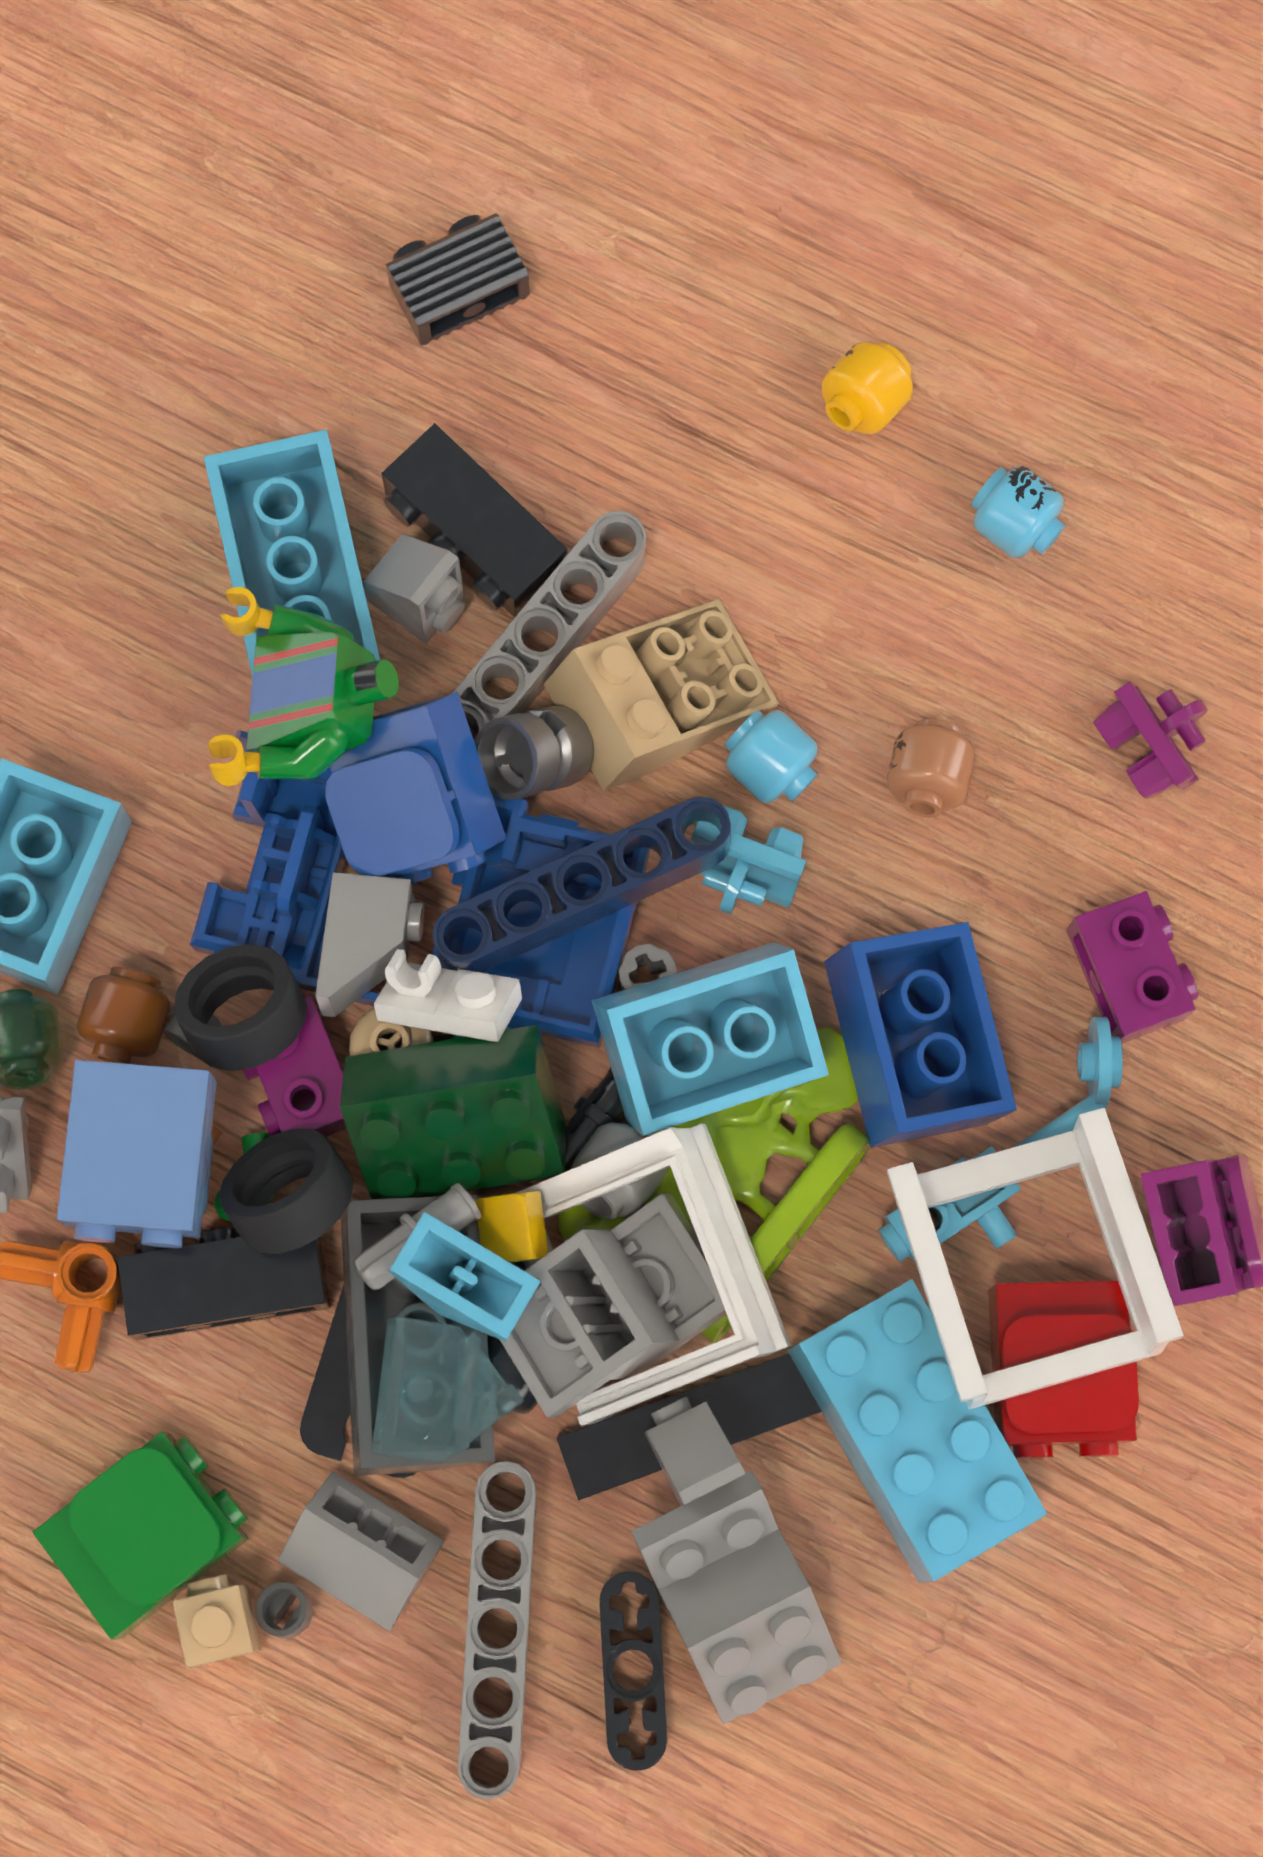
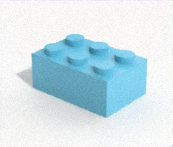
M3 758L0 762V973L59 995L132 824V820L123 805L117 801Z
M776 942L591 1000L627 1124L643 1136L829 1075L795 952L793 949Z

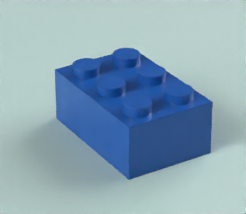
M969 922L851 942L824 961L867 1136L870 1139V1148L988 1125L1017 1110Z

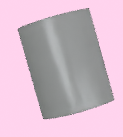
M332 1471L304 1508L277 1561L390 1631L430 1568L444 1540Z

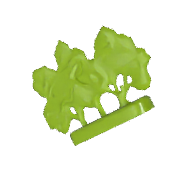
M829 1027L817 1029L829 1075L672 1126V1128H692L702 1123L706 1124L735 1201H742L765 1220L750 1240L766 1282L769 1281L853 1174L870 1149V1139L868 1136L851 1124L841 1126L820 1151L811 1145L809 1124L821 1114L848 1109L858 1101L843 1036ZM782 1114H789L795 1119L797 1126L793 1135L779 1123ZM774 1153L801 1158L808 1166L775 1206L760 1194V1183L764 1180L767 1160ZM668 1167L665 1178L647 1204L662 1193L672 1194L684 1215L692 1224L672 1169ZM580 1204L558 1213L559 1231L565 1241H567L582 1229L612 1230L629 1217H617L614 1220L602 1219ZM725 1315L700 1334L713 1344L720 1341L732 1328L728 1316Z

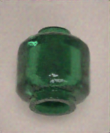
M11 989L0 993V1085L4 1088L17 1090L40 1086L50 1079V1073L55 1071L63 1061V1044L58 1011L49 1001L34 997L29 990Z

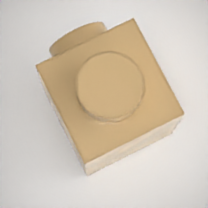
M227 1575L212 1577L187 1584L189 1597L172 1601L186 1669L262 1650L248 1584L229 1587Z

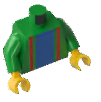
M243 587L230 588L225 592L228 601L237 606L249 607V610L241 617L220 614L226 628L237 636H247L258 628L267 629L268 634L256 637L247 752H244L242 743L232 735L222 734L213 737L208 743L211 756L220 759L228 757L234 759L227 763H211L209 765L211 774L218 783L224 786L237 785L244 780L248 772H257L258 779L308 780L317 778L340 758L345 751L368 741L372 735L374 702L395 697L399 687L397 672L388 660L376 661L374 654L355 643L353 634L348 629L317 614L277 604L274 605L273 611L260 608L254 594Z

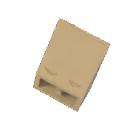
M720 599L574 648L543 684L555 706H565L577 712L587 724L592 736L594 753L590 769L603 791L650 774L740 727L757 709L762 714H765L779 705L778 700Z

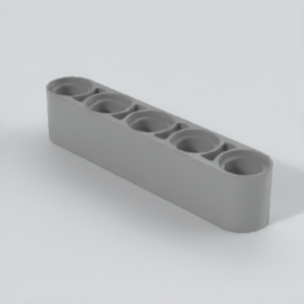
M612 511L598 518L454 690L453 693L458 692L470 727L479 733L484 724L495 718L525 713L545 689L543 684L569 653L584 642L640 574L645 562L646 533L643 524L636 516L625 511ZM623 538L629 541L634 549L626 556L612 557L606 554L601 547L610 539ZM581 584L590 587L596 594L587 603L573 604L563 597V593L570 586ZM536 631H546L557 639L553 647L543 652L533 651L527 648L523 642L529 634ZM496 678H508L518 686L512 696L503 700L489 697L484 692V689L490 681Z
M509 1461L498 1462L486 1468L478 1478L475 1490L458 1772L459 1779L464 1788L473 1796L486 1800L499 1798L509 1792L518 1778L522 1752L537 1491L536 1484L530 1473L521 1465ZM510 1473L518 1476L523 1481L526 1491L525 1498L522 1504L513 1511H498L492 1507L488 1499L489 1485L497 1476ZM501 1540L510 1541L516 1545L521 1553L522 1560L518 1572L506 1580L495 1579L489 1575L484 1567L483 1560L488 1547L494 1542ZM491 1609H505L516 1620V1637L506 1647H492L484 1642L480 1635L479 1625L481 1618ZM497 1677L509 1684L513 1693V1702L507 1712L502 1715L491 1716L479 1709L475 1700V1692L482 1680ZM483 1747H493L504 1753L508 1760L509 1770L503 1781L498 1784L487 1785L474 1777L471 1771V1759L477 1750Z

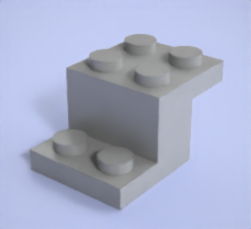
M662 1193L612 1230L582 1229L525 1270L526 1273L541 1282L506 1341L500 1339L546 1417L552 1418L558 1417L609 1380L626 1379L649 1370L727 1315L695 1230L672 1194Z
M752 1471L631 1531L661 1598L723 1725L741 1715L751 1714L759 1710L765 1703L802 1684L816 1681L825 1672L842 1664L812 1589L779 1531L764 1492Z

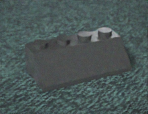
M470 1195L474 1202L475 1199H478V1195ZM439 1197L350 1201L340 1218L354 1476L424 1472L495 1461L487 1334L439 1315L397 1278H394L379 1290L371 1289L362 1280L354 1265L356 1256L401 1225L399 1218L406 1213L412 1217ZM478 1220L473 1221L459 1231V1233L481 1245Z

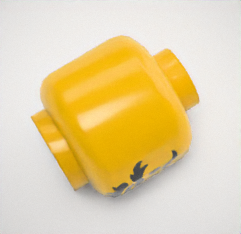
M862 342L853 345L822 380V396L829 419L844 431H855L862 434H876L882 431L912 397V370L904 355L886 343Z

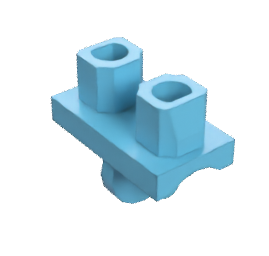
M723 806L728 812L731 822L730 851L718 865L699 873L704 876L702 884L724 892L719 910L730 915L738 898L760 907L764 899L789 908L806 860L801 859L802 835L780 827L771 829L765 845L743 837L748 822L743 813ZM699 821L692 834L691 843L700 846L711 844L717 839L720 831L710 822Z

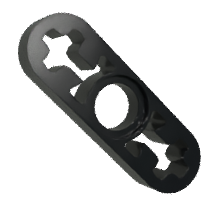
M622 1572L606 1582L602 1588L599 1600L606 1736L609 1753L616 1763L629 1770L641 1771L654 1766L664 1755L667 1746L660 1603L657 1589L650 1579L637 1572ZM634 1582L637 1593L648 1595V1608L639 1609L636 1616L637 1631L651 1627V1643L638 1639H627L615 1645L610 1643L611 1629L624 1632L622 1611L617 1609L611 1610L609 1604L610 1596L621 1594L622 1583ZM628 1650L641 1651L652 1662V1677L646 1686L638 1690H628L621 1687L613 1674V1666L617 1657ZM654 1695L656 1697V1710L652 1711L642 1708V1723L645 1731L656 1732V1744L645 1746L644 1757L632 1758L629 1747L624 1745L618 1746L617 1742L618 1734L628 1732L629 1709L615 1713L614 1698L626 1701H641Z

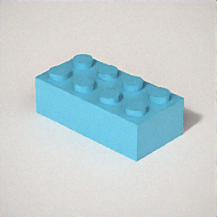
M327 429L203 456L232 588L243 587L254 594L260 608L273 611L274 605L277 604L324 617L348 629L353 634L355 643L374 654L376 661L380 660ZM237 606L239 617L245 615L249 607ZM258 628L252 634L243 636L252 678L256 637L267 635V629Z
M913 1279L787 1350L918 1583L934 1582L1047 1515L1045 1508L986 1406L969 1410L966 1401L960 1402L932 1312Z

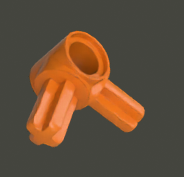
M13 1241L2 1242L0 1246L1 1280L52 1288L53 1298L57 1299V1303L66 1305L54 1361L56 1367L72 1372L89 1373L94 1366L104 1313H115L117 1298L122 1294L117 1256L106 1248L94 1243L65 1241L59 1250ZM91 1259H103L108 1268L105 1283L96 1291L83 1292L77 1283V1274L80 1267Z

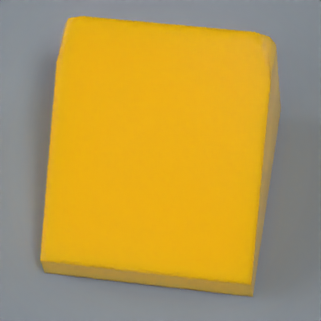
M540 1191L475 1199V1204L482 1216L478 1220L481 1246L508 1262L539 1259L548 1254Z

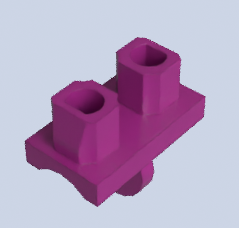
M1129 681L1114 691L1119 700L1110 705L1093 723L1113 751L1139 734L1143 735L1153 750L1151 754L1125 770L1140 795L1148 799L1168 791L1175 785L1185 790L1199 781V778L1171 737L1179 734L1189 751L1195 750L1206 742L1195 725V722L1208 711L1203 702L1196 700L1183 707L1173 690L1170 689L1156 698V701L1167 716L1161 722L1137 686L1134 687L1132 682Z

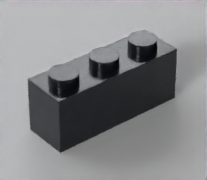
M436 423L381 473L385 494L387 495L383 502L389 511L407 527L415 522L431 537L427 543L447 549L459 557L460 566L474 579L471 587L480 599L495 611L503 606L515 618L568 555L567 548Z
M221 1228L201 1232L199 1244L181 1246V1248H166L143 1245L141 1242L133 1245V1255L117 1257L127 1334L135 1340L330 1309L320 1237L301 1248L284 1253H259L246 1245L241 1237H238V1232L235 1228Z

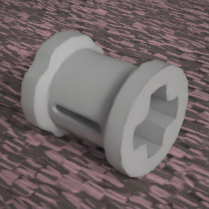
M652 944L635 946L625 954L624 962L619 968V989L623 991L644 984L637 983L633 985L637 980V969L639 967L646 966L651 974L661 972L662 974L658 976V979L676 974L675 961L668 951L659 949Z

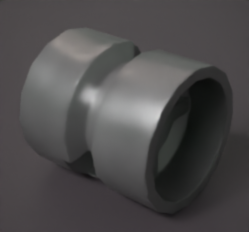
M549 706L531 710L527 713H517L495 718L484 724L475 741L490 791L493 795L503 800H517L539 794L543 791L568 787L581 781L591 767L594 754L592 736L587 724L577 712L565 706Z

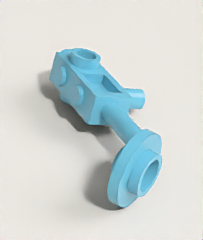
M1092 1017L1089 1022L1087 1042H1080L1078 1044L1077 1074L1079 1081H1087L1088 1097L1014 1147L1073 1131L1080 1114L1108 1106L1111 1088H1119L1121 1084L1122 1045L1119 1036H1111L1107 1017ZM991 1146L972 1159L996 1153V1151ZM964 1156L953 1164H957L968 1160ZM1017 1183L928 1208L936 1218L935 1231L939 1243L941 1244L975 1220H977L996 1249L1012 1240L1018 1234L998 1205L1020 1191L1019 1185ZM896 1209L884 1217L887 1224L880 1228L878 1232L899 1263L907 1257L915 1261L899 1209Z

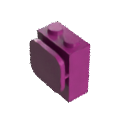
M1245 1154L1229 1156L1220 1160H1204L1140 1174L1161 1269L1173 1306L1234 1295L1246 1289L1263 1287V1223L1251 1171Z

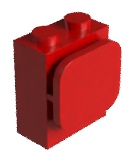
M1118 1281L999 1283L988 1289L992 1373L1133 1332L1130 1328V1314ZM1137 1361L994 1402V1422L1008 1446H1013L1015 1458L1053 1457V1445L1079 1444V1457L1119 1456L1118 1443L1137 1441L1135 1418L1139 1408Z

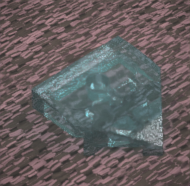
M398 1316L389 1318L372 1454L433 1462L445 1461L451 1455L461 1454L469 1447L470 1442L503 1415L512 1412L524 1400L513 1384L507 1385L480 1348L481 1340L475 1332L465 1334L460 1326Z

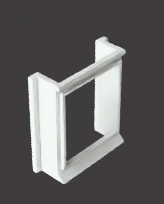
M1105 1108L1080 1114L1073 1131L917 1175L913 1162L887 1169L891 1188L960 1402L966 1401L969 1410L1159 1355L1169 1342L1181 1339L1184 1336ZM1079 1165L1135 1332L982 1376L928 1208Z
M702 1123L692 1128L670 1127L517 1192L540 1191L544 1219H547L671 1167L735 1334L610 1386H600L576 1403L580 1414L577 1417L580 1426H590L615 1416L614 1413L746 1360L766 1356L791 1346L706 1124ZM546 1232L547 1247L549 1254L551 1251H553V1248ZM542 1258L524 1260L523 1263L526 1270Z

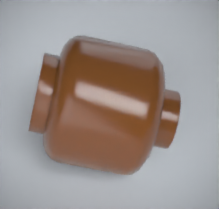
M112 967L109 975L98 976L90 982L77 1022V1031L85 1041L94 1045L91 1056L109 1063L130 1064L132 1056L147 1057L157 1051L169 1014L168 1010L170 1009L168 997L159 990L160 980L132 969Z

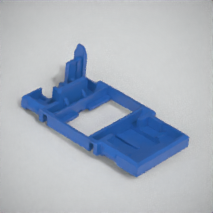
M237 730L235 737L242 743L244 752H247L248 732ZM330 767L317 778L308 780L258 779L257 772L247 773L242 781L232 817L235 821L264 827L245 893L221 888L218 883H207L190 946L195 951L212 955L227 947L247 944L271 948L286 959L300 989L316 992L333 872L342 873L345 860H347L325 797V786L332 774ZM492 794L506 840L484 851L487 862L453 874L452 885L462 887L458 904L611 834L578 827L579 822L542 813L540 818L530 816L528 801L523 799L503 800ZM643 847L632 851L625 861L628 868L635 872L645 873L650 848ZM578 875L570 881L566 892L575 899L586 900L598 893L602 883L593 875ZM531 901L518 902L509 911L507 920L517 927L531 926L541 916L542 908ZM637 902L482 972L519 979L522 1000L507 1027L514 1029L538 1025L542 1035L600 1048L602 1035L591 1000L613 994L615 991L619 968L622 964ZM474 928L459 929L450 938L448 949L456 954L464 955L471 953L480 945L482 933ZM434 945L432 955H436V957L439 959L441 968L448 969L441 960L439 953ZM369 991L356 1002L374 1006L379 994Z

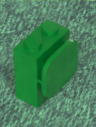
M163 1431L160 1432L144 1446L131 1451L81 1489L69 1504L32 1531L111 1640L125 1637L185 1590L187 1584L195 1582L249 1540L240 1527L248 1520V1517L227 1489L223 1488L217 1494L214 1493L200 1474L209 1465L186 1435L176 1441L171 1434Z

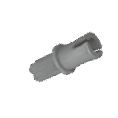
M459 1183L453 1185L448 1192L411 1217L406 1213L399 1218L400 1226L356 1256L354 1260L355 1268L366 1285L373 1290H379L395 1278L388 1271L424 1212L458 1232L482 1217L474 1200Z

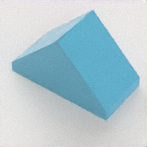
M426 1212L422 1214L388 1271L439 1315L503 1341L508 1339L541 1282Z

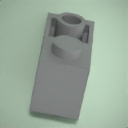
M404 534L397 539L363 581L368 602L425 644L428 643L437 630L442 634L448 632L457 622L465 608V603L462 602L464 591L459 557L447 549Z

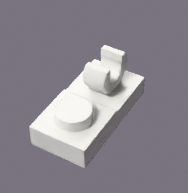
M397 949L385 969L387 982L376 999L374 1008L377 1021L499 1042L522 1000L519 979L458 969L457 971L443 969L436 955L428 954L422 965L408 963L405 951Z

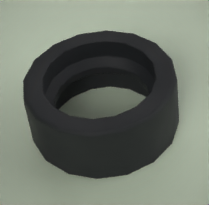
M247 944L227 947L205 957L192 968L176 990L173 1011L195 1056L210 1067L236 1071L255 1068L275 1059L294 1043L305 1024L307 1003L284 957L271 948ZM267 989L274 991L267 1004L252 1017L233 1025L219 1027L208 1025L215 1010L229 998L249 990Z
M290 1129L271 1135L246 1151L232 1165L223 1179L219 1200L224 1213L246 1245L259 1253L280 1254L305 1246L331 1228L341 1218L350 1203L354 1182L344 1162L325 1135L313 1129ZM307 1177L291 1194L277 1202L266 1205L268 1200L281 1188L297 1179Z

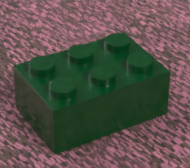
M538 1025L505 1030L499 1042L460 1037L345 1057L339 1107L371 1200L434 1197L445 1194L456 1183H459L466 1191L551 1178L565 1172L567 1124Z

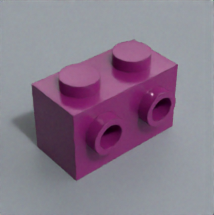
M1147 891L1076 916L1066 929L1101 1017L1108 1018L1111 1036H1119L1121 1044L1184 1021L1196 1010L1192 1001L1198 998L1194 978L1185 963L1177 965L1168 941L1173 940V931L1169 918L1160 904L1152 905Z
M311 994L304 996L307 1003L305 1024L294 1043L275 1059L255 1068L243 1069L248 1081L260 1077L268 1100L257 1105L270 1136L290 1129H313L327 1137L347 1129L339 1107L344 1072Z

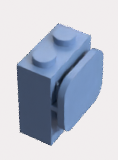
M75 1060L57 1221L68 1228H75L74 1239L112 1243L115 1241L116 1231L142 1233L141 1244L181 1248L182 1237L200 1238L202 1216L206 1211L213 1154L211 1131L217 1080L209 1070Z

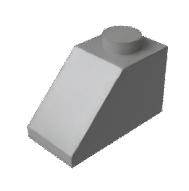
M333 872L316 989V999L322 1016L336 1017L386 979L385 969L397 949L405 951L406 961H408L410 941H421L425 906L424 903L415 902L410 879Z
M686 1396L651 1414L657 1426L646 1431L645 1436L679 1505H685L746 1474L707 1402L692 1408Z

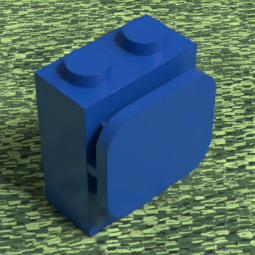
M458 692L373 716L372 735L368 741L345 751L330 766L332 774L325 786L326 802L344 855L350 866L361 875L410 879L411 884L433 876L432 867L447 863L450 873H456L487 862L484 851L506 840Z

